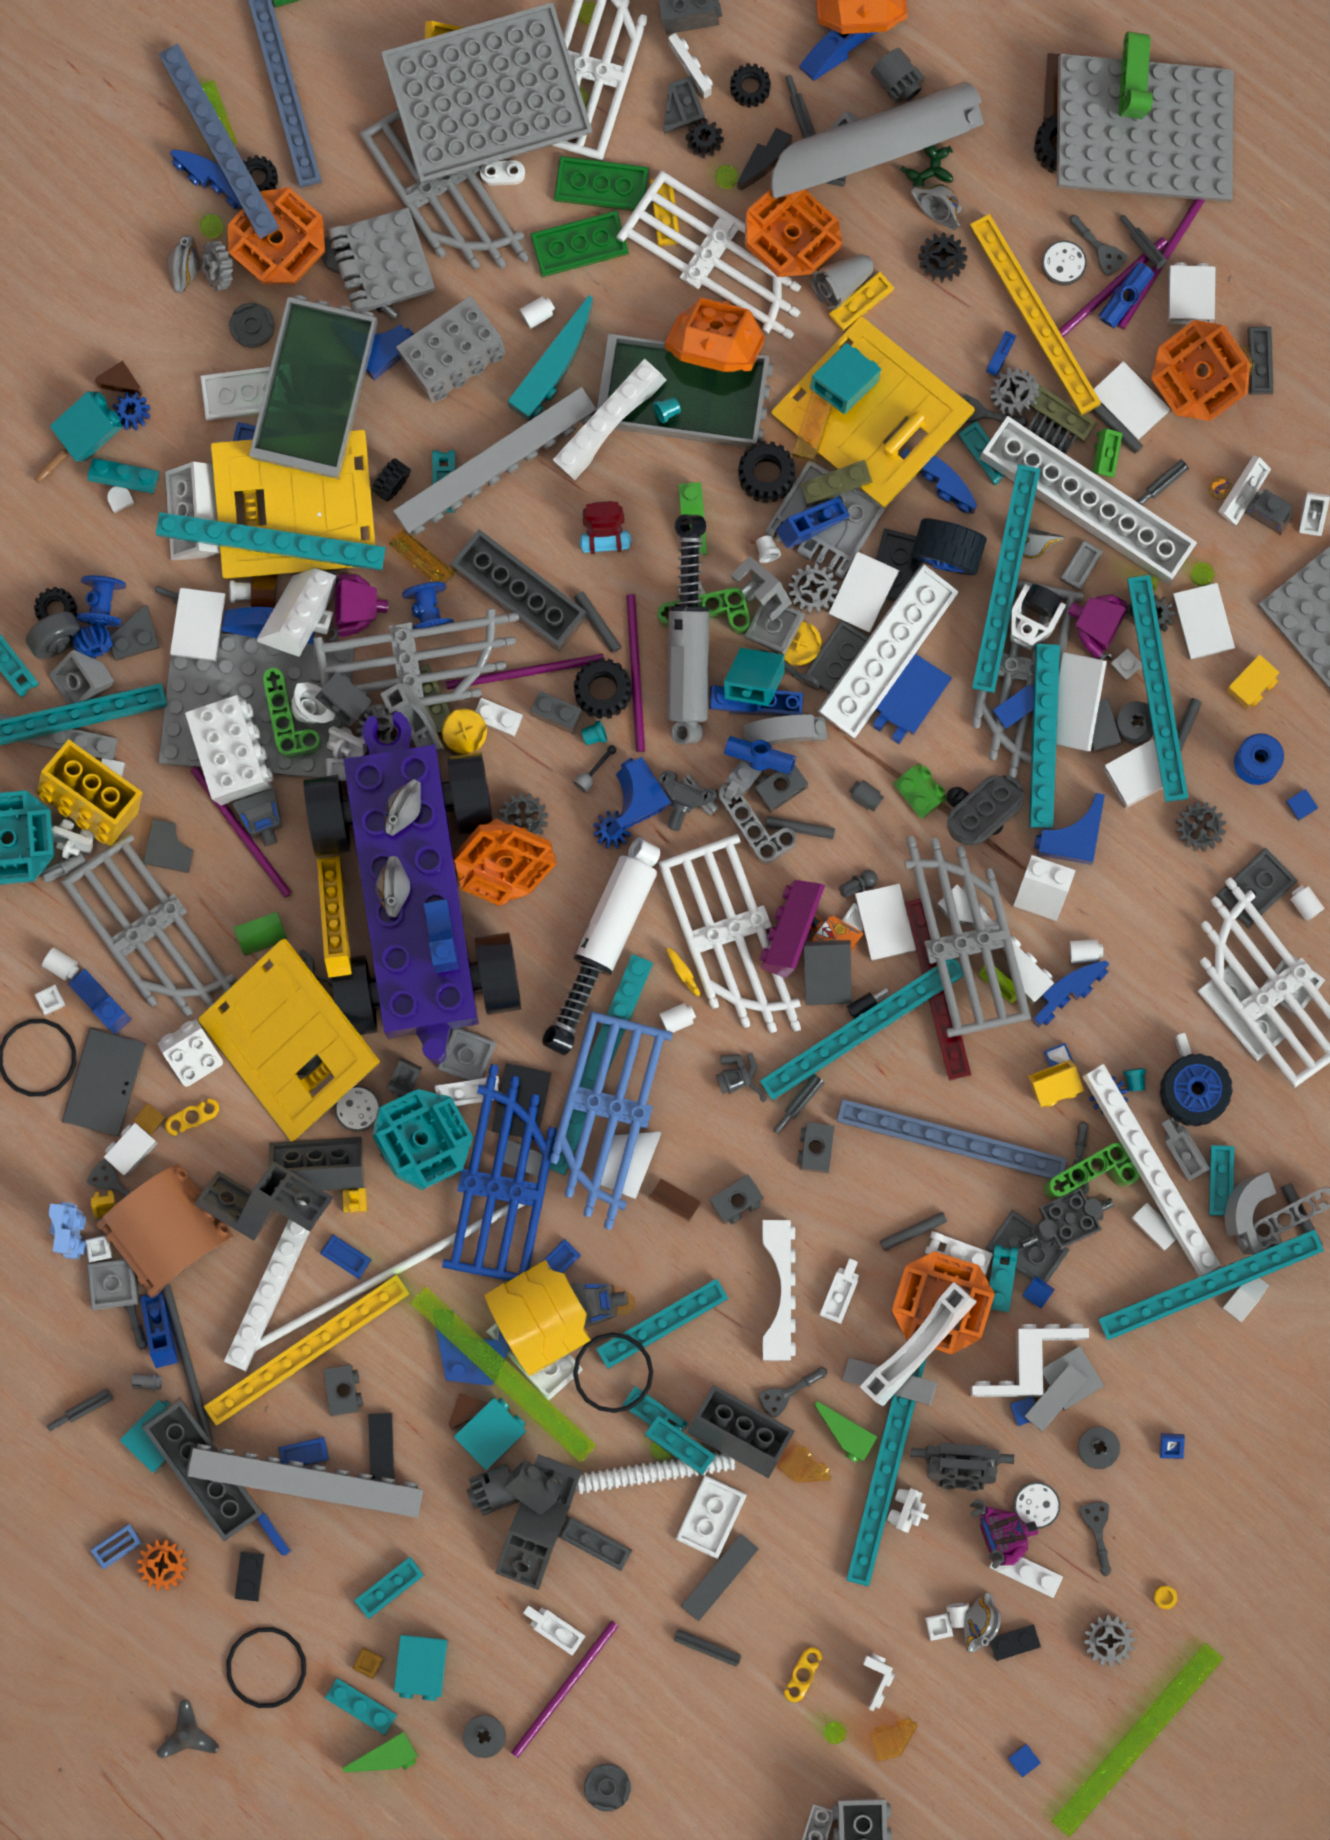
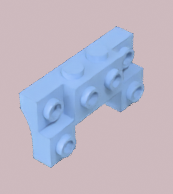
M60 1202V1205L50 1203V1234L54 1235L53 1252L63 1254L65 1258L80 1260V1255H84L86 1241H82L83 1236L80 1235V1230L85 1228L86 1216H83V1212L77 1209V1205L73 1203Z

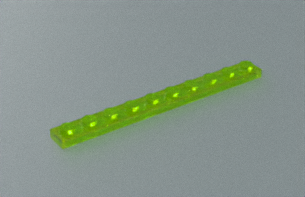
M427 1286L410 1302L414 1308L578 1461L582 1462L596 1447V1444Z
M1204 1643L1051 1822L1070 1838L1224 1658L1207 1643Z

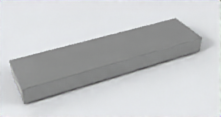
M848 1358L842 1380L861 1386L879 1366ZM911 1375L894 1395L931 1406L938 1383Z

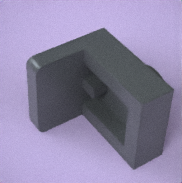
M401 1058L391 1081L387 1085V1089L391 1090L392 1094L398 1097L412 1092L422 1067Z

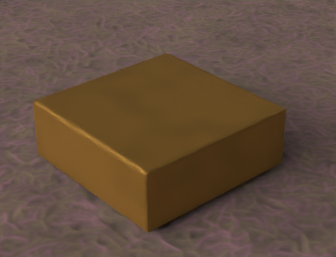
M147 1103L133 1121L152 1136L166 1117Z
M362 1647L352 1669L374 1679L384 1657Z

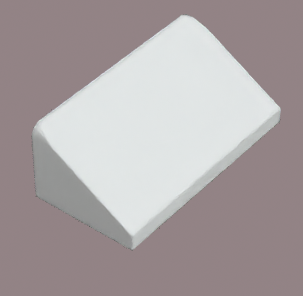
M1148 1203L1131 1218L1163 1252L1177 1239L1168 1223Z

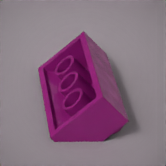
M794 880L790 886L786 885L782 894V898H785L783 906H778L774 916L777 919L776 925L770 928L767 939L770 940L768 947L763 948L759 958L762 961L761 969L786 978L795 970L825 885Z

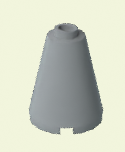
M859 254L819 267L810 274L813 275V279L810 282L818 299L821 302L826 301L829 304L827 308L835 310L873 273L874 264L869 256Z

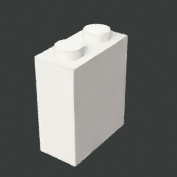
M1186 263L1170 265L1168 270L1167 324L1188 325L1193 320L1214 323L1215 266H1210L1207 263H1199L1196 266H1187Z
M1153 739L1106 764L1103 768L1125 809L1162 789Z

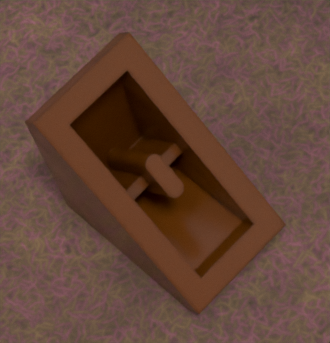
M123 361L95 379L97 387L122 393L129 392L132 395L137 392L139 396H142L143 393Z
M278 575L254 577L251 586V607L275 608Z
M459 1393L448 1424L450 1429L470 1421L488 1403Z

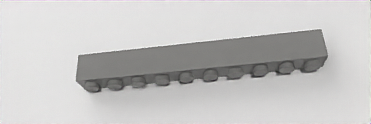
M580 387L393 510V516L407 536L412 533L414 536L420 534L426 529L424 525L430 521L434 524L444 517L443 513L449 508L451 511L458 509L463 505L462 500L468 496L473 499L482 492V487L487 484L491 487L500 481L501 478L499 476L506 471L508 474H511L520 467L518 465L525 459L529 462L538 456L537 451L541 448L549 449L557 443L555 439L561 435L564 437L569 436L576 430L574 427L581 422L585 425L597 409L583 388Z
M199 1443L197 1448L191 1447L185 1474L188 1477L418 1518L423 1489L418 1488V1483L404 1481V1485L396 1484L395 1479L381 1477V1481L372 1479L373 1475L359 1473L358 1477L351 1476L348 1470L336 1468L335 1472L326 1471L327 1467L313 1464L312 1468L303 1467V1462L290 1460L289 1464L280 1463L281 1458L267 1456L266 1460L257 1459L258 1454L244 1452L243 1456L235 1455V1450L221 1448L220 1452L213 1451L210 1445Z

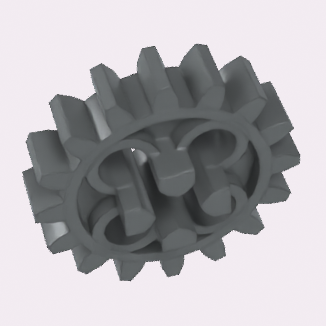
M519 793L518 799L513 795L510 796L511 803L503 802L506 809L499 810V813L504 815V817L499 818L500 820L522 828L521 819H516L515 822L510 823L508 818L510 816L520 818L521 811L518 806L524 803L527 805L525 808L527 817H531L533 813L539 815L537 820L526 818V824L529 827L528 831L535 835L536 833L544 834L541 827L548 826V823L543 820L548 818V813H542L546 806L545 804L538 805L540 798L537 797L533 801L532 794L529 793L527 798H524L523 794Z
M1199 802L1195 803V808L1190 804L1187 805L1188 812H1180L1183 819L1176 820V823L1181 825V827L1176 829V833H1182L1179 841L1186 840L1185 847L1188 848L1190 845H1193V851L1195 852L1198 847H1201L1202 851L1206 852L1208 845L1211 849H1214V841L1220 843L1222 839L1219 835L1226 833L1224 829H1221V827L1226 825V821H1220L1223 813L1216 814V806L1209 809L1208 802L1203 807L1200 806ZM1209 814L1212 819L1207 821L1204 829L1199 832L1198 839H1192L1190 834L1194 833L1198 825L1201 824L1204 815ZM1188 817H1194L1195 823H1189ZM1212 830L1214 836L1208 837L1206 831Z

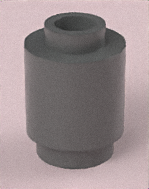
M864 779L861 783L856 781L849 790L852 793L850 797L852 800L866 810L870 809L873 812L884 798L878 789Z

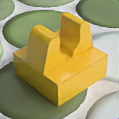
M366 1188L342 1189L344 1213L367 1212Z
M108 1191V1196L100 1197L99 1192H95L94 1197L91 1198L94 1219L102 1218L116 1205L112 1191Z

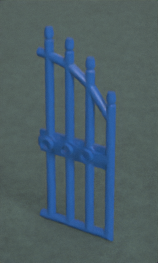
M491 1064L486 1086L478 1085L477 1094L484 1096L469 1170L463 1169L460 1175L457 1191L463 1192L464 1196L451 1260L443 1259L442 1268L510 1281L530 1268L550 1168V1156L553 1153L554 1138L557 1132L556 1128L549 1127L545 1141L535 1121L539 1095L532 1094L528 1112L516 1102L517 1087L520 1082L519 1077L512 1076L507 1095L494 1090L498 1065ZM492 1099L504 1104L505 1109L492 1174L478 1172L491 1103ZM513 1112L525 1122L514 1179L501 1176ZM532 1136L543 1155L537 1183L523 1181ZM473 1195L487 1197L474 1264L460 1262L472 1198ZM498 1199L508 1201L509 1207L497 1267L493 1269L483 1267V1261L495 1201ZM523 1204L532 1206L520 1270L519 1273L505 1271L518 1205Z

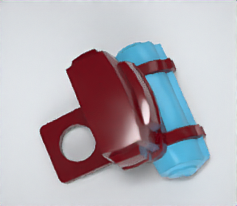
M613 501L586 504V508L583 509L582 520L587 530L586 533L581 535L579 541L582 552L595 554V552H622V550H629L632 539L628 530H623L621 526L624 523L622 506L618 502Z

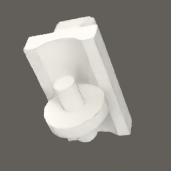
M332 726L329 728L330 737L327 748L333 750L334 757L341 759L343 756L347 758L365 756V752L368 749L363 736L359 738L353 736L351 730L346 727L339 729Z
M63 819L59 826L54 825L53 842L57 843V849L63 850V858L68 859L70 854L78 856L80 852L91 855L94 834L88 830H81L80 834L74 833V823Z
M912 1488L910 1490L898 1489L895 1500L904 1504L902 1512L892 1509L887 1521L895 1525L897 1529L909 1533L912 1524L918 1526L921 1518L928 1520L929 1515L923 1513L926 1504L920 1502L923 1493Z

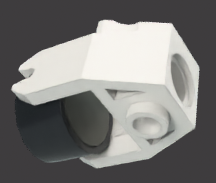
M1025 584L1011 610L1010 641L1028 650H1032L1036 644L1047 639L1052 634L1065 609L1066 604L1061 602L1062 598L1043 586L1032 584L1030 588V586ZM1022 603L1034 612L1052 618V620L1045 625H1041L1025 617L1021 613Z

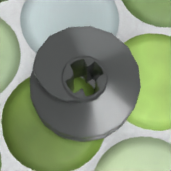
M1130 702L1123 706L1118 713L1116 720L1118 732L1130 744H1142L1153 737L1149 707L1144 702ZM1133 718L1136 721L1139 719L1142 721L1140 726L1138 724L1135 726L1132 725L1134 721Z
M1093 1427L1085 1431L1078 1443V1454L1081 1460L1087 1466L1094 1469H1105L1111 1466L1117 1460L1120 1453V1443L1117 1436L1105 1427ZM1102 1442V1447H1105V1451L1096 1454V1449H1093V1445Z
M489 1715L473 1718L468 1722L463 1732V1741L466 1749L478 1758H488L496 1755L501 1751L506 1740L504 1726L498 1719ZM487 1730L490 1733L488 1736L491 1739L482 1743L479 1741L481 1737L478 1734Z

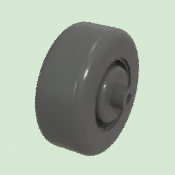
M57 612L36 623L27 633L26 643L36 658H51L66 651L73 645L72 638L75 637V633L81 632V626L71 612Z

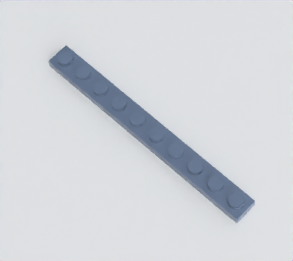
M248 0L299 186L304 188L322 183L272 1Z
M179 44L159 53L160 59L259 239L280 229Z
M842 1099L837 1122L1048 1179L1063 1172L1067 1161L1066 1158L845 1099Z

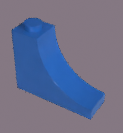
M334 320L330 324L332 331L356 360L362 364L369 334L353 331L339 320ZM400 324L390 331L375 334L366 369L373 380H376L401 360L396 346L414 335L409 328L404 329Z
M643 757L636 760L632 758L626 760L621 764L622 769L616 774L623 792V807L619 818L606 829L611 837L661 813L671 803Z
M1096 793L1089 811L1075 824L1058 830L1043 829L1041 835H1036L1034 848L1038 849L1037 855L1092 865L1105 794Z
M447 899L424 903L431 958L436 973L459 969Z
M85 968L68 983L115 1035L132 1020Z

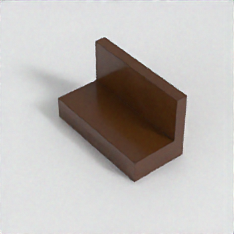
M660 1179L653 1193L649 1196L651 1201L687 1222H690L701 1203L663 1179Z

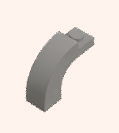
M398 683L381 693L390 714L393 715L395 712H401L408 719L412 730V739L416 747L435 745L437 752L444 750L436 732L438 729L433 719L410 688L402 683Z
M789 715L762 719L743 725L745 740L752 743L756 740H765L774 745L791 741L822 742L827 740L825 717Z
M1269 1172L1256 1173L1245 1178L1234 1188L1226 1204L1225 1228L1227 1236H1237V1245L1243 1255L1262 1251L1253 1226V1213L1260 1201L1277 1194Z

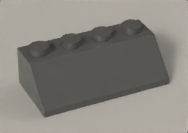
M362 1137L269 1143L268 1168L274 1161L320 1190L364 1188Z

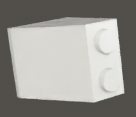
M1032 855L1013 907L1057 922L1076 870Z

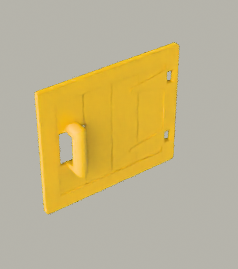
M861 316L772 410L771 414L837 470L865 460L873 483L859 488L885 508L975 412V409ZM850 339L853 343L851 345L853 348H857L862 355L870 361L877 363L881 368L879 382L844 415L812 391L810 384L812 375ZM802 389L806 394L797 402L793 397ZM906 417L909 418L890 440L884 444L883 441ZM920 427L927 435L905 459H902L898 455V450Z
M365 430L351 431L340 480L253 460L249 457L253 440L211 444L218 521L237 524L234 492L242 491L246 526L376 545ZM345 432L264 438L261 441L260 448L337 466ZM362 456L363 470H355L354 458ZM264 489L267 525L259 524L257 490ZM368 526L369 540H361L360 527ZM220 546L222 575L224 579L301 573L314 568L322 571L357 568Z
M286 939L280 940L198 1018L201 1025L290 1141H294L380 1063L377 1056ZM270 959L274 966L267 971L263 965ZM226 1001L230 1007L223 1012L219 1007ZM317 1054L323 1062L307 1077L300 1080L296 1073ZM332 1073L335 1078L313 1097L310 1091L315 1089Z

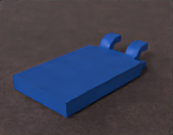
M914 654L876 708V711L881 714L873 723V728L880 732L887 721L896 725L898 729L893 734L891 740L897 744L901 743L907 732L914 735L952 677L917 654Z

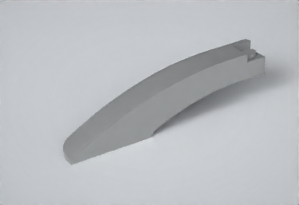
M961 82L905 104L798 140L783 150L778 157L779 160L775 169L772 170L773 199L859 172L984 125L978 105L982 102L981 98L972 84Z

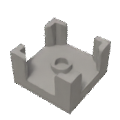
M749 556L731 574V577L734 581L739 582L748 572L753 579L741 591L744 593L746 600L751 602L757 598L762 605L773 598L777 603L765 614L773 622L792 602L780 581Z

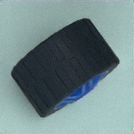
M924 518L921 520L911 556L940 570L965 575H976L987 538L977 531L956 523Z
M1189 1054L1186 1057H1181L1169 1067L1160 1083L1161 1089L1159 1093L1166 1113L1174 1117L1177 1122L1186 1126L1196 1127L1216 1120L1226 1110L1233 1093L1232 1080L1228 1070L1224 1068L1220 1061L1204 1054ZM1194 1085L1199 1087L1201 1094H1194L1191 1090V1086Z

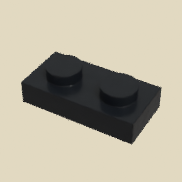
M241 1552L235 1599L259 1602L265 1555Z
M1034 1624L995 1636L990 1641L996 1661L1041 1647Z

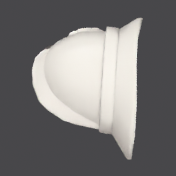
M308 682L296 684L294 696L291 700V713L294 719L305 724L333 721L335 714L315 698L322 688Z

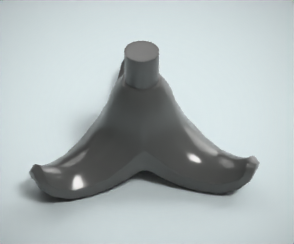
M188 1700L180 1701L176 1729L157 1750L158 1757L166 1758L188 1748L213 1754L217 1753L219 1744L197 1727L190 1702Z

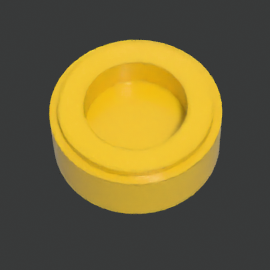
M1160 1586L1153 1594L1154 1603L1161 1609H1170L1177 1602V1593L1170 1586Z

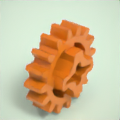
M156 1540L155 1547L147 1544L149 1551L140 1552L144 1558L143 1560H137V1563L142 1564V1568H139L137 1572L144 1573L141 1581L149 1580L147 1587L151 1588L156 1584V1590L160 1591L162 1585H164V1588L168 1591L170 1590V1584H173L175 1587L179 1586L178 1578L181 1580L185 1579L181 1573L182 1571H188V1568L183 1566V1563L187 1562L188 1558L181 1557L185 1551L183 1549L177 1551V1543L170 1547L169 1540H165L163 1545H161L159 1540ZM160 1550L159 1556L155 1559H149L155 1551ZM170 1551L175 1555L178 1563H173L170 1558ZM164 1558L168 1568H164L161 1572V1568L157 1567V1563L162 1562ZM147 1567L153 1569L155 1579L149 1574ZM171 1571L176 1572L171 1579L165 1581L167 1574Z

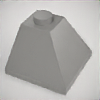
M72 650L49 674V677L67 704L97 698L115 682L102 662L76 650Z

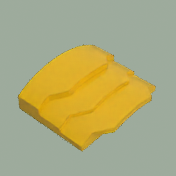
M546 1260L484 1295L502 1335L529 1376H534L591 1341L584 1328L587 1316L586 1311L575 1295L565 1274L551 1270Z

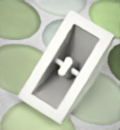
M1306 493L1303 499L1299 533L1322 536L1330 495Z
M1258 1278L1239 1286L1223 1309L1242 1322L1259 1302L1269 1285Z

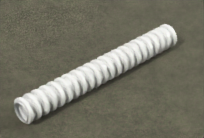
M714 1452L716 1458L706 1472L713 1474V1471L719 1473L720 1470L726 1472L730 1468L735 1470V1460L722 1452L721 1454ZM671 1459L670 1462L663 1460V1463L656 1461V1464L649 1462V1465H645V1463H642V1466L636 1464L634 1467H631L629 1465L625 1469L623 1467H620L619 1470L613 1468L612 1471L606 1469V1472H602V1470H598V1473L591 1471V1474L584 1472V1475L580 1476L577 1490L579 1494H583V1491L590 1493V1490H594V1492H597V1489L604 1491L605 1488L611 1490L612 1487L617 1489L621 1485L624 1488L628 1484L633 1486L634 1483L641 1485V1482L648 1484V1481L655 1483V1480H659V1482H662V1479L668 1481L670 1478H673L675 1480L679 1476L681 1478H684L685 1475L691 1477L692 1474L698 1476V1473L679 1459L676 1461Z

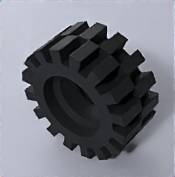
M746 63V67L741 65L738 71L735 70L733 72L730 83L731 95L734 96L736 102H740L741 106L747 104L748 108H751V105L757 107L760 102L763 104L765 98H768L771 81L768 72H764L762 66L758 68V64L754 63V66H750V63ZM747 78H754L758 81L759 88L753 93L745 92L742 88V82Z
M254 155L255 158L251 159V156L247 157L248 161L246 162L243 160L250 174L254 170H261L266 174L265 181L260 185H256L259 191L276 190L278 174L272 161L267 160L264 156L259 158L258 155Z
M396 458L392 459L382 469L383 471L379 473L371 489L372 492L386 502H389V500L397 495L411 473V469Z
M53 587L51 590L47 588L45 589L46 592H41L39 594L40 597L35 600L34 610L39 621L49 616L47 607L52 601L62 602L64 604V611L71 612L74 616L77 615L75 600L63 588Z

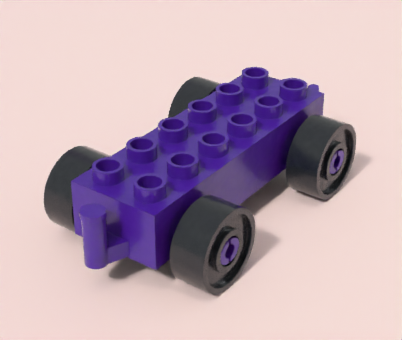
M401 712L393 714V723L398 730V736L394 742L389 744L379 741L377 738V730L379 728L377 719L374 716H369L363 726V738L369 750V755L343 759L349 797H343L338 774L305 779L303 781L308 824L316 857L350 852L349 827L354 828L376 975L375 978L370 977L366 955L350 957L352 974L331 977L335 1004L360 1035L378 1032L375 1008H380L384 1033L388 1039L417 1034L423 1044L422 1051L427 1059L433 1064H441L447 1058L446 1047L450 1030L479 1025L475 993L483 992L487 1015L522 1010L510 932L475 937L477 962H470L447 812L455 811L459 834L472 833L479 825H486L493 821L482 752L447 757L450 781L442 782L436 746L429 745L411 748L412 730L408 719ZM413 779L421 782V808L417 818L393 836L385 833V806L389 796ZM390 856H397L410 881L409 895L397 917H388L376 893V880ZM447 899L459 969L436 973L431 958L424 903Z

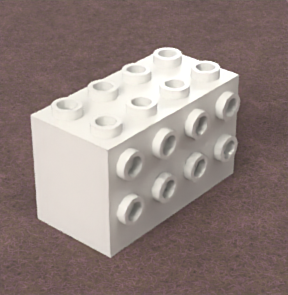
M235 695L185 712L212 800L220 805H224L273 788L271 782L274 781L271 769L265 765L264 760L267 759L264 747H260L258 738H261L257 725H253L251 717L254 716L250 703L247 704L246 700Z

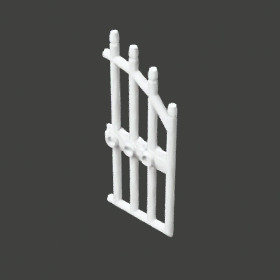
M574 0L563 36L578 85L580 86L582 78L595 82L586 108L590 125L603 84L614 87L616 90L597 150L584 146L587 135L578 137L576 143L564 141L551 146L603 161L643 35L644 26L647 22V16L641 14L635 27L628 10L630 0H610L618 10L602 60L590 57L589 54L607 0H597L581 53L568 50L583 0ZM624 22L631 43L624 65L620 66L610 62Z
M661 170L616 238L624 242L629 237L683 272L680 279L691 287L699 290L701 285H704L735 306L749 309L754 318L764 324L761 331L769 335L771 329L779 334H783L787 339L791 340L794 333L775 319L779 308L798 318L801 312L782 299V284L789 286L790 289L799 292L802 286L796 281H792L788 276L777 277L752 253L731 241L738 230L745 234L744 222ZM663 182L718 216L719 219L713 228L659 195L657 191ZM651 200L707 235L701 246L645 212ZM639 218L693 252L695 255L689 264H686L634 231L633 227ZM725 249H729L773 277V293L719 259ZM715 266L770 301L772 304L768 315L708 278L707 276Z
M738 834L658 862L707 998H709L708 1002L711 1008L716 1009L719 1007L718 999L715 997L716 994L734 1004L743 1028L751 1026L745 1008L761 1011L770 1034L777 1032L771 1011L785 1010L789 1021H791L790 1025L793 1031H800L801 1025L797 1020L798 1017L794 1009L801 1007L799 999L791 1000L783 977L772 973L782 1001L767 1002L744 939L748 935L757 933L762 948H767L769 940L767 939L765 929L772 926L764 905L757 908L734 846V844L740 842ZM723 848L727 850L749 910L735 915L713 852ZM703 855L727 919L716 923L713 922L691 862L692 859ZM681 863L684 866L705 927L692 931L670 871V867ZM732 941L736 942L757 1001L741 998L724 952L723 944ZM714 948L729 990L710 979L701 952Z
M1230 877L1225 883L1232 890L1238 903L1229 912L1218 897L1215 896L1211 899L1212 905L1218 909V913L1222 916L1224 922L1219 935L1207 921L1201 924L1202 929L1208 934L1207 936L1215 945V968L1211 966V962L1206 957L1201 959L1200 963L1292 1086L1296 1088L1330 1063V1043L1292 994L1304 986L1329 1021L1330 1005L1310 981L1316 975L1303 958L1297 962L1294 960L1253 906L1251 901L1256 897L1254 893L1250 890L1244 894L1240 887L1237 886V883ZM1243 909L1246 910L1289 968L1279 975L1276 974L1235 920ZM1230 929L1270 981L1260 989L1225 943ZM1224 958L1252 994L1242 1002L1239 1001L1224 981ZM1284 999L1326 1053L1316 1062L1274 1009ZM1265 1013H1267L1307 1066L1298 1075L1293 1072L1255 1022Z

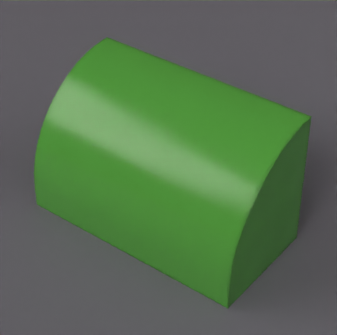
M278 912L234 927L244 956L275 946L282 939L288 941Z

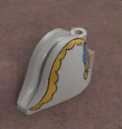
M935 184L930 187L915 186L910 191L923 212L931 219L953 230L959 227L958 214L961 212L962 207L958 204L956 194L948 186L943 184Z
M185 235L181 238L167 259V269L174 290L178 293H183L200 269V257L192 236Z
M1028 527L1023 557L1027 559L1039 558L1047 552L1052 544L1063 541L1065 536Z
M413 779L389 796L385 806V833L393 836L417 818L421 808V782Z
M390 856L376 880V893L388 917H397L409 895L410 881L397 856Z
M983 1592L967 1612L964 1621L965 1650L974 1653L981 1646H987L998 1633L1001 1624V1614L995 1607L992 1594Z

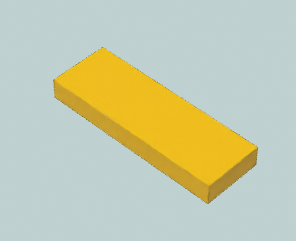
M655 179L650 180V186ZM663 182L657 193L675 204L673 188ZM652 201L654 217L679 233L677 216ZM656 229L659 247L679 244Z
M879 271L856 290L839 308L832 310L828 316L844 332L859 317L865 315L889 295L895 287Z

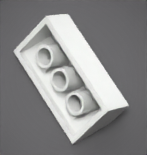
M193 461L165 472L168 514L218 521L213 464ZM170 539L171 560L207 558L221 553L220 546Z
M317 568L293 575L259 634L257 642L299 657L335 594L336 575Z

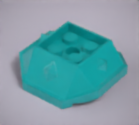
M27 790L0 793V885L35 882L55 856L51 810ZM7 834L14 835V840L10 844L3 843V838Z
M416 1089L379 1107L372 1135L394 1176L420 1190L431 1187L462 1171L473 1140V1135L451 1097L440 1096L421 1089ZM415 1137L421 1140L422 1145L416 1142Z

